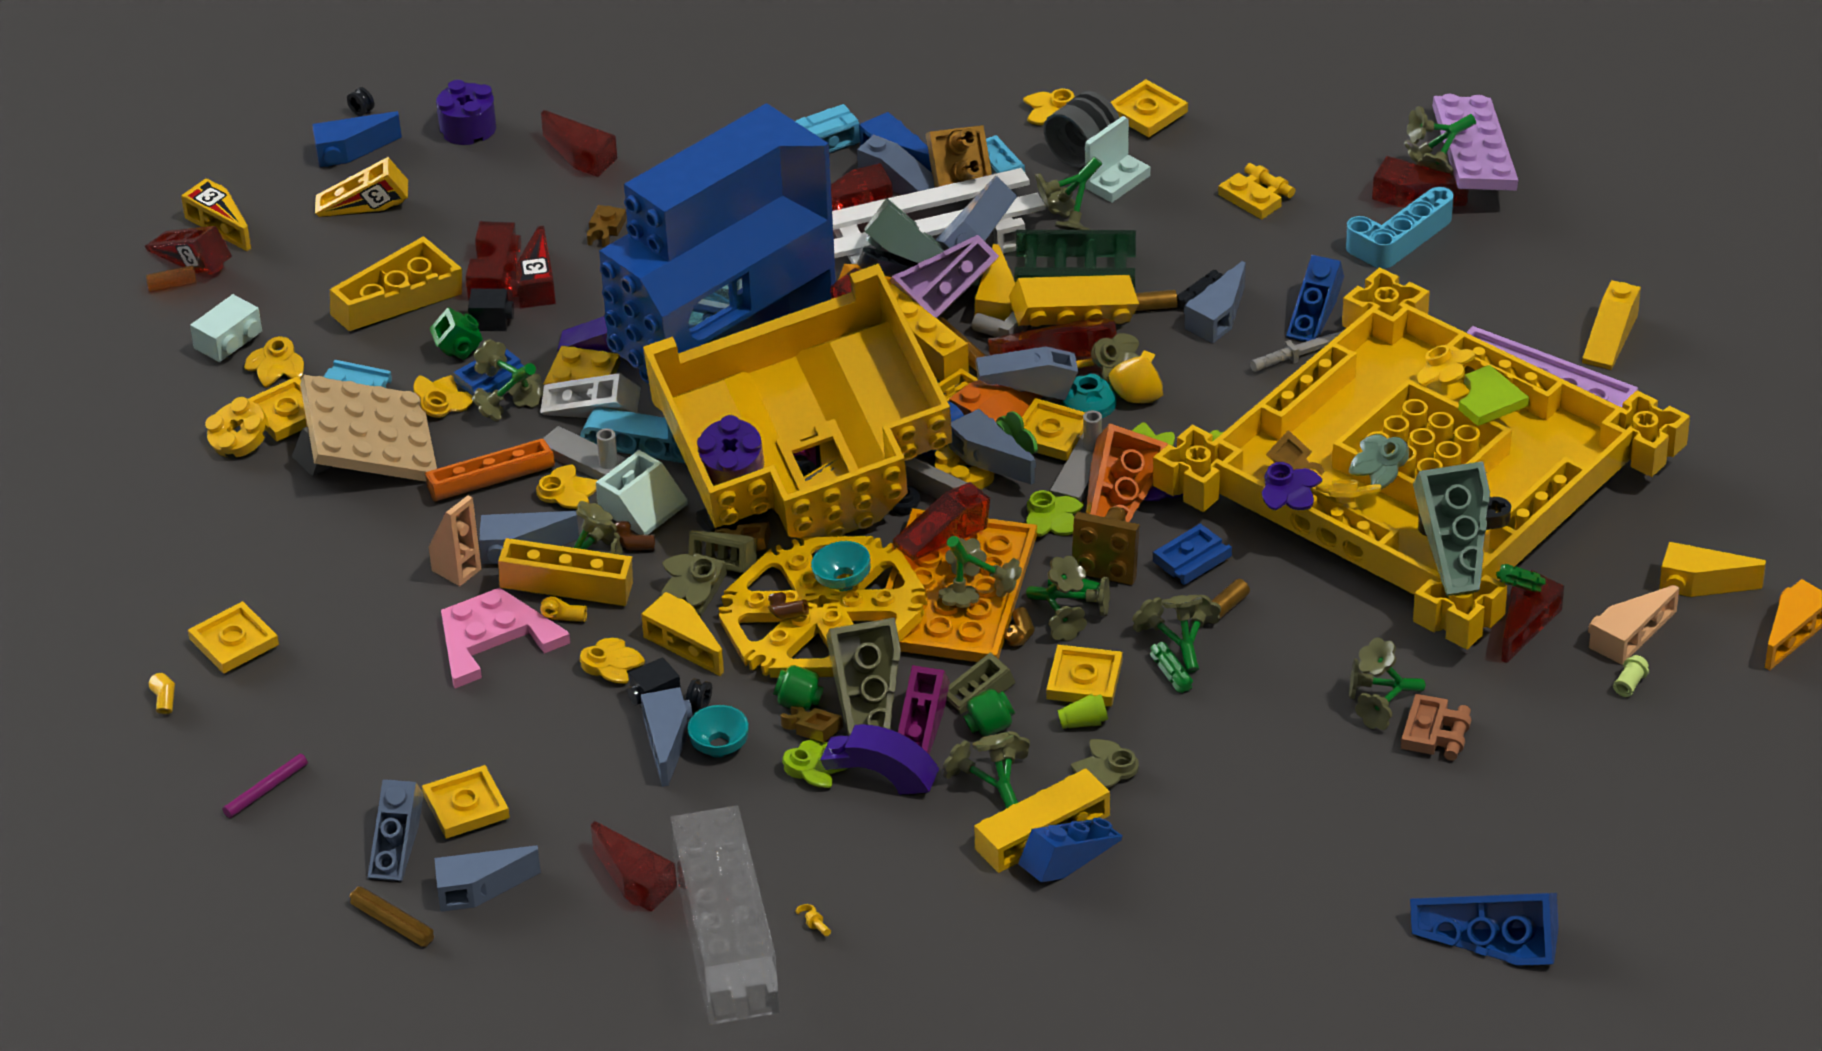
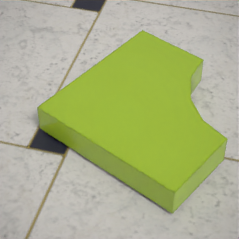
M1491 365L1465 374L1464 384L1469 389V394L1459 401L1458 410L1477 426L1528 406L1529 397Z

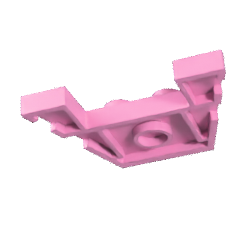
M501 588L441 610L454 688L482 678L481 668L472 657L473 655L521 636L530 634L544 654L570 644V634L567 630Z

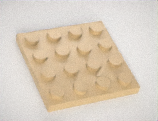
M303 375L300 386L314 464L426 481L425 473L437 469L426 413L422 410L420 406L421 399L416 393L387 389L382 386L357 384L352 381L328 379L323 376Z

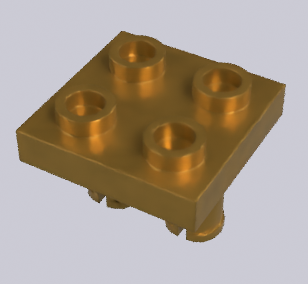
M984 125L931 131L925 134L935 188L992 175Z
M1118 506L1111 507L1105 517L1077 512L1073 524L1072 557L1076 559L1078 565L1085 569L1086 576L1100 579L1109 577L1110 581L1133 585L1137 575L1140 524L1126 522V512Z

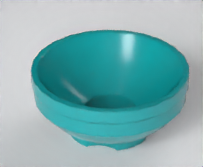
M1089 373L1088 375L1075 378L1066 399H1060V404L1083 412L1098 411L1101 413L1102 418H1105L1115 410L1117 397L1109 382L1096 374ZM1081 386H1096V388L1086 390L1081 388Z
M839 541L821 548L814 555L811 567L815 579L823 586L838 589L839 591H848L863 581L868 575L871 568V559L868 550L863 545L853 541ZM841 574L852 575L843 579H836Z
M713 705L705 707L696 712L688 722V735L691 744L698 751L713 757H723L735 752L745 744L748 738L749 723L747 717L739 709L732 706ZM718 738L728 741L723 746H713L710 744L711 741Z

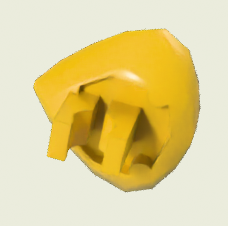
M1144 350L1140 357L1125 360L1109 372L1111 386L1121 398L1131 403H1152L1163 396L1162 381L1152 364L1155 354Z

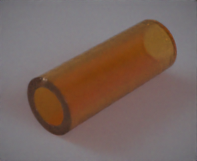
M193 265L145 275L149 292L197 283Z

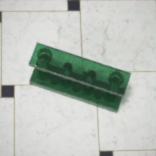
M1016 230V257H1025L1024 267H1015V283L1018 278L1130 275L1135 290V268H1127V257H1136V230ZM1037 257H1055L1054 267H1036ZM1067 257H1085L1084 268L1066 267ZM1097 257H1115L1114 268H1096Z

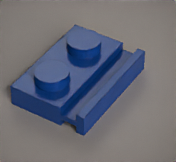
M506 349L504 355L507 358V364L517 369L524 366L517 356ZM475 360L453 372L454 381L472 396L478 388L493 393L495 390H500L512 379V373L503 368H500L493 377H489L485 373L479 374L475 371Z
M1200 523L1153 551V562L1174 578L1176 576L1179 577L1181 583L1185 585L1232 556V546L1229 544L1227 546L1224 545L1220 537Z

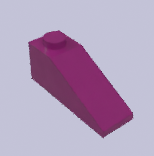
M912 665L898 733L917 743L930 755L944 713L950 681L945 670Z

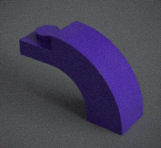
M855 725L850 736L831 737L820 759L825 770L854 767L874 770L888 778L896 787L899 795L930 792L939 771L932 757L917 743L898 732L874 725Z

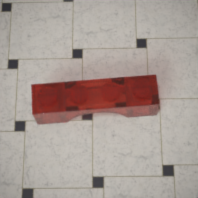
M1097 317L988 339L990 355L1047 346L1075 353V356L1091 357V350L1098 340L1102 338L1112 339L1117 334L1115 321L1104 317Z

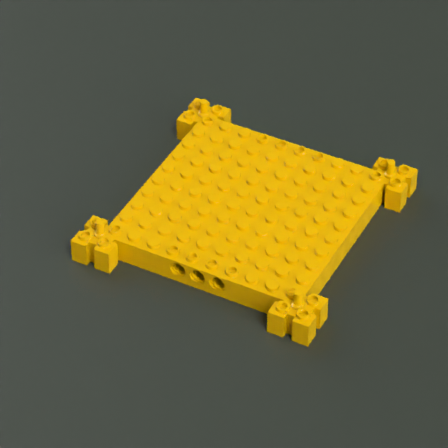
M1379 267L1365 279V289L1356 286L1343 297L1342 326L1346 328L1343 332L1213 442V435L1193 424L1177 437V448L1168 444L1153 457V486L1171 496L1183 493V502L1202 512H1205L1219 499V494L1395 584L1415 595L1413 622L1434 633L1443 629L1446 630L1445 639L1468 650L1482 637L1483 628H1491L1505 615L1507 585L1500 582L1501 579H1497L1496 572L1500 571V566L1509 564L1515 567L1630 459V467L1653 477L1666 465L1667 457H1674L1687 445L1690 415L1671 406L1662 410L1657 407L1658 400L1638 390L1623 402L1622 407L1617 406L1428 315L1429 290L1410 281L1403 286L1399 284V276ZM1446 345L1454 352L1469 349L1474 352L1476 357L1463 365L1465 374L1491 365L1529 397L1528 406L1477 426L1458 410L1459 401L1469 394V389L1464 384L1465 375L1458 382L1450 385L1441 384L1437 380L1427 386H1422L1418 383L1417 375L1426 367V354L1434 347ZM1288 430L1312 451L1306 459L1309 462L1319 463L1323 467L1325 472L1319 475L1322 478L1320 484L1332 485V481L1355 480L1358 481V487L1371 485L1370 475L1354 476L1349 473L1352 459L1362 452L1360 441L1370 435L1380 434L1387 439L1400 437L1409 447V458L1403 466L1398 468V474L1394 481L1378 493L1362 494L1355 497V502H1336L1335 497L1329 496V493L1316 490V486L1310 488L1314 497L1313 506L1306 510H1295L1289 508L1286 504L1278 510H1272L1266 506L1262 498V490L1266 486L1264 475L1268 467L1274 463L1266 454ZM1483 461L1490 489V497H1502L1510 502L1511 520L1505 527L1490 529L1485 532L1480 590L1478 592L1446 596L1428 538L1418 530L1419 509L1413 483L1419 471Z

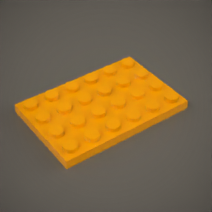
M912 508L899 549L924 586L927 604L923 605L924 616L922 621L899 642L901 652L979 662L991 652L999 659L1005 641V629L1009 628L1012 613L1037 537V525ZM957 536L966 541L971 538L977 539L981 545L980 549L986 553L987 559L985 563L991 566L998 565L1002 567L1013 558L1019 560V567L1022 568V573L1017 580L1014 590L1011 593H1006L1004 597L997 596L996 589L994 588L996 579L990 576V572L980 568L979 573L975 576L963 575V578L966 579V586H972L976 589V593L979 594V601L971 603L966 608H960L956 605H944L942 599L939 598V590L953 584V579L956 578V575L951 570V564L945 558L947 551L950 550L947 545L948 538ZM894 566L885 589H897L905 583Z

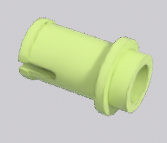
M1633 655L1624 661V669L1614 682V690L1623 697H1630L1639 681L1646 678L1649 673L1647 660L1639 655Z

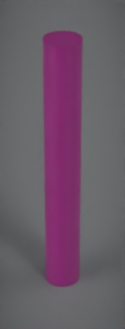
M301 753L296 755L222 808L223 813L228 818L235 816L308 764L306 757Z

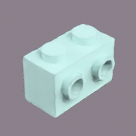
M232 294L190 324L194 349L221 362L262 332L259 308Z

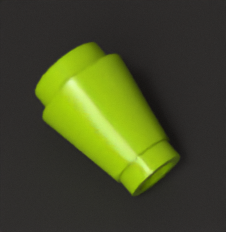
M1090 694L1063 707V709L1057 710L1062 729L1100 726L1101 722L1109 720L1101 694L1097 696Z

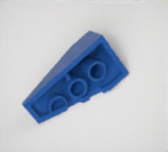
M1557 893L1410 899L1411 928L1414 935L1460 947L1514 965L1554 964L1559 929Z

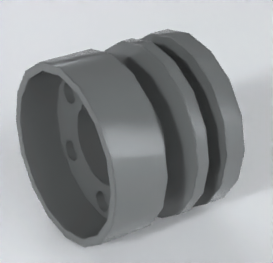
M1083 91L1067 102L1065 106L1047 117L1044 123V136L1047 145L1062 163L1071 167L1081 168L1085 165L1086 141L1108 127L1109 124L1118 120L1119 115L1112 103L1103 95L1094 91Z

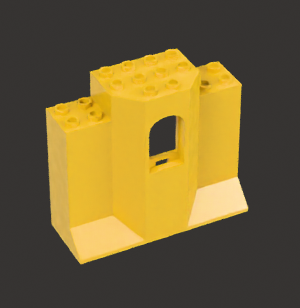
M879 264L850 273V293L678 353L673 336L643 347L652 402L663 412L715 528L734 524L739 519L753 514H762L768 509L775 507L789 537L799 539L803 537H838L857 529H866L879 522L908 493L905 461L911 460L917 455L930 450H939L952 443L950 406ZM727 415H734L738 419L750 423L759 432L762 441L764 467L755 472L713 486L699 456L697 440L708 426L720 421ZM833 440L848 473L808 487L793 454Z

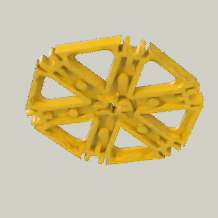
M873 536L801 538L802 546H800L798 540L793 539V548L790 550H784L780 544L777 545V555L772 552V549H769L724 591V595L721 597L723 606L718 609L722 627L744 665L747 666L749 664L750 670H754L760 665L764 676L770 675V678H778L781 669L786 671L789 666L796 665L818 673L819 677H834L830 655L825 658L793 659L792 657L817 633H819L828 648L826 638L828 630L830 628L853 625L852 621H877L895 618L900 642L922 621L924 616L923 605L927 604V596L919 578L899 547L897 546L895 549L893 543H889L883 548L881 538L877 537L874 539ZM839 541L859 543L869 552L871 559L870 571L863 581L853 586L851 590L839 591L838 589L825 587L815 579L811 567L812 554L816 550ZM892 566L896 568L905 582L902 587L897 589H865L886 568ZM774 567L781 570L792 590L751 591L748 587L768 568ZM841 574L836 579H843L852 575ZM783 592L786 595V603L805 599L809 606V614L791 619H779L768 609V606H770L768 596L773 593ZM780 622L769 634L759 641L748 640L739 625L740 623Z

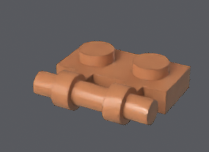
M1415 694L1401 738V749L1434 755L1436 746H1441L1445 748L1444 756L1446 759H1457L1458 753L1462 752L1464 748V733L1469 730L1472 721L1470 717L1471 709L1466 705H1460L1457 711L1448 709V699ZM1443 725L1450 726L1451 731L1442 730Z

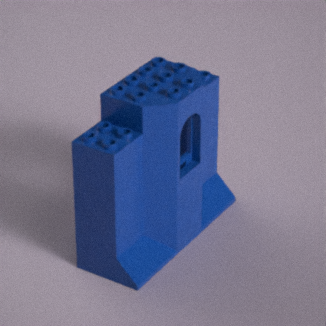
M766 103L624 183V204L626 207V228L628 234L599 250L600 272L603 285L602 295L605 306L604 319L607 327V345L613 353L619 354L629 361L633 367L638 368L641 378L647 384H649L643 350L644 346L673 336L678 353L836 298L829 143ZM742 279V288L737 291V281ZM728 284L730 305L696 326L689 328V318L695 305Z

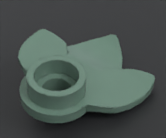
M1380 434L1370 435L1360 441L1362 452L1352 459L1349 473L1354 476L1370 475L1371 485L1381 484L1382 490L1394 481L1398 474V468L1407 462L1409 447L1400 437L1387 439Z

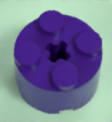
M453 80L438 95L436 106L440 133L444 134V139L448 142L458 145L474 144V139L483 137L484 141L495 133L497 124L494 97L489 85Z
M727 415L720 421L708 426L697 440L699 456L713 486L755 472L764 467V455L759 432L750 423L740 420L734 415Z

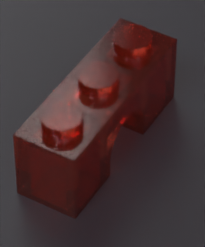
M480 221L475 238L477 259L470 258L465 277L468 301L471 289L511 290V271H516V252L521 251V235H516L515 222Z

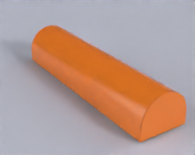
M539 439L431 470L425 473L430 495L433 501L436 502L553 468L555 461L553 452L544 439Z

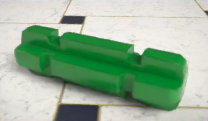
M1509 564L1501 565L1500 571L1496 572L1497 579H1501L1502 583L1534 593L1540 592L1542 586L1546 584L1545 578L1540 577L1539 573L1513 567Z
M1166 643L1153 644L1150 656L1172 683L1178 693L1190 691L1193 679L1185 671Z

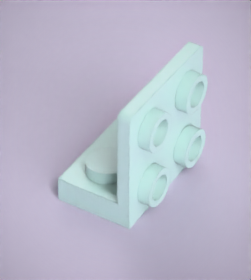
M1124 116L1109 124L1108 127L1089 138L1085 143V165L1094 156L1103 163L1086 182L1085 189L1111 203L1150 176L1151 166L1128 155L1129 119Z

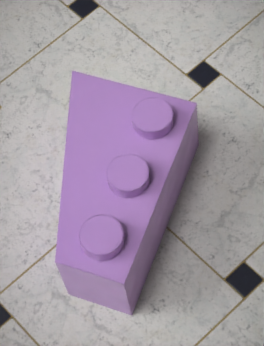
M976 235L892 276L889 281L935 318H938L998 259L999 255L979 235Z

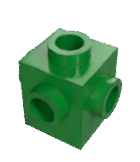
M449 307L429 328L436 346L448 356L454 355L462 360H465L472 351L476 350L483 340L478 328L479 323L473 316L467 313L463 315Z

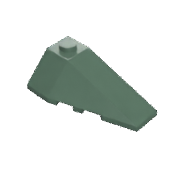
M886 198L864 228L865 233L868 234L865 239L877 250L883 247L888 252L916 263L928 260L944 251L938 241L926 232L922 233L917 223L888 198ZM978 278L972 285L977 286L980 283V279Z
M1482 461L1419 471L1413 483L1419 514L1446 596L1478 592L1481 583L1484 536L1487 527L1486 517L1490 498V489L1484 463Z

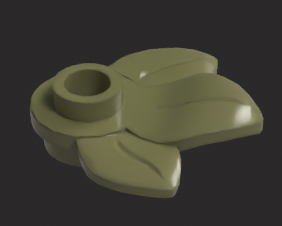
M1119 333L1112 339L1102 338L1094 344L1091 350V358L1098 367H1101L1104 380L1110 383L1109 372L1116 365L1125 360L1140 357L1135 353L1138 349L1139 341L1130 334Z
M680 554L664 560L662 565L672 578L662 589L661 596L667 592L677 598L686 599L693 607L702 604L709 598L711 586L720 578L721 570L719 564L708 556L694 558L689 554ZM703 572H709L708 574L700 575Z
M1090 739L1089 745L1092 756L1071 764V768L1075 773L1087 768L1106 788L1114 786L1120 779L1133 777L1139 770V761L1131 750L1121 748L1119 744L1113 741Z

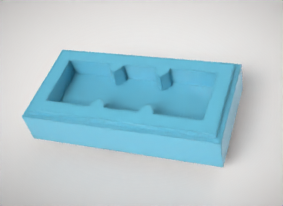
M997 135L986 138L992 175L1022 168L1025 172V165Z

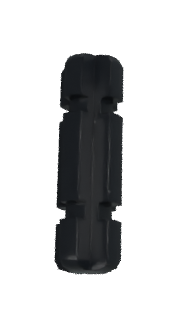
M1212 270L1186 290L1177 295V307H1181L1184 310L1189 300L1198 296L1207 286L1221 278L1223 274L1217 270Z

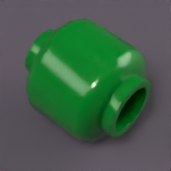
M791 665L786 671L781 669L773 695L777 696V702L782 707L791 709V706L803 707L805 711H808L811 704L818 706L824 687L818 685V673Z
M988 689L967 701L966 709L968 714L963 716L972 734L978 731L981 736L985 737L998 734L1009 728L1012 724L1011 716L1015 715V711L1003 691L998 693L994 689Z

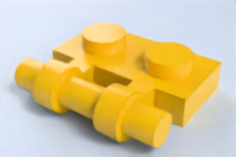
M1248 163L1244 169V172L1249 175L1248 177L1238 172L1218 185L1219 196L1261 220L1282 207V197L1280 196L1284 195L1292 198L1296 191L1294 187L1289 185L1286 179L1280 176L1275 177L1269 174L1267 168L1261 165L1255 166L1252 163ZM1262 184H1265V185L1268 186V188L1266 189L1265 187H1263V186H1261V185H1262Z

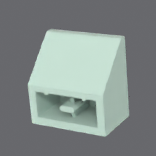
M641 450L635 452L596 482L598 505L604 511L609 512L615 521H628L631 524L630 529L639 535L650 534L688 505L687 498L663 463Z

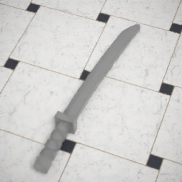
M1344 330L1294 345L1291 340L1285 341V346L1280 351L1278 350L1251 360V369L1257 372L1287 359H1290L1293 364L1297 363L1300 355L1324 348Z

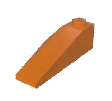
M977 380L969 383L949 398V402L954 403L964 416L980 409L996 422L997 418L1003 415L1006 416L1010 411H1014L1022 417L1035 398L1041 399L1043 396L1027 391H1016L1013 388L998 384L990 385L984 381Z
M1109 423L1096 438L1090 467L1086 513L1105 517L1111 507L1118 506L1126 512L1125 521L1130 522L1135 511L1153 485V457L1164 449L1168 443Z

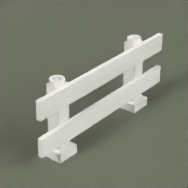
M1019 168L888 199L904 213H910L966 199H974L995 176H998L1010 189L1030 185V180L1023 169ZM1038 193L1017 197L993 229L994 244L1000 246L1003 254L1026 249L1025 223L1022 218L1012 219V217L1046 210L1045 204ZM886 199L832 211L833 231L837 239H834L835 258L848 256L852 264H857L863 248L876 249L865 239L868 234L865 232L861 233L857 224L869 222ZM963 210L915 220L922 233L926 232L928 235L934 236L941 234Z

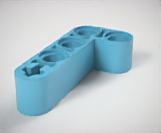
M1434 187L1382 225L1364 216H1356L1349 219L1346 231L1347 252L1376 268L1385 269L1392 267L1452 221L1453 192L1445 187Z
M597 407L591 411L581 431V437L597 444V432L605 428L612 429L616 436L617 452L633 455L638 450H641L656 459L685 463L664 417Z

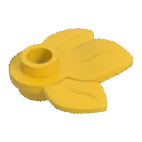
M1061 88L1054 90L1052 93L1043 91L1024 97L1023 101L1034 108L1029 114L1027 121L1034 125H1044L1047 117L1074 99V93L1069 89Z
M278 336L270 339L263 348L253 351L247 357L244 369L247 371H257L260 382L267 388L283 374L290 379L296 376L301 379L304 372L303 358L295 353L293 342L287 337Z
M1446 345L1434 347L1426 354V367L1418 373V383L1422 386H1427L1437 380L1444 385L1458 382L1465 375L1463 365L1475 359L1474 352L1469 349L1454 352Z
M419 375L413 384L414 392L421 399L420 406L422 410L431 417L440 418L446 416L449 412H462L467 410L473 403L472 395L469 392H458L452 375L440 378L434 382Z
M571 464L558 467L550 475L542 477L537 485L536 492L538 498L544 502L558 503L564 508L577 509L580 501L589 503L588 497L596 491V482L598 480L576 476V468Z
M1335 480L1332 481V485H1317L1316 490L1329 493V496L1335 497L1336 502L1351 503L1355 502V497L1362 494L1380 492L1381 484L1358 487V481Z
M619 638L599 640L595 646L584 648L579 658L581 667L586 673L595 676L601 675L607 681L623 684L629 681L627 670L637 668L645 663V659L637 650L625 647V641Z

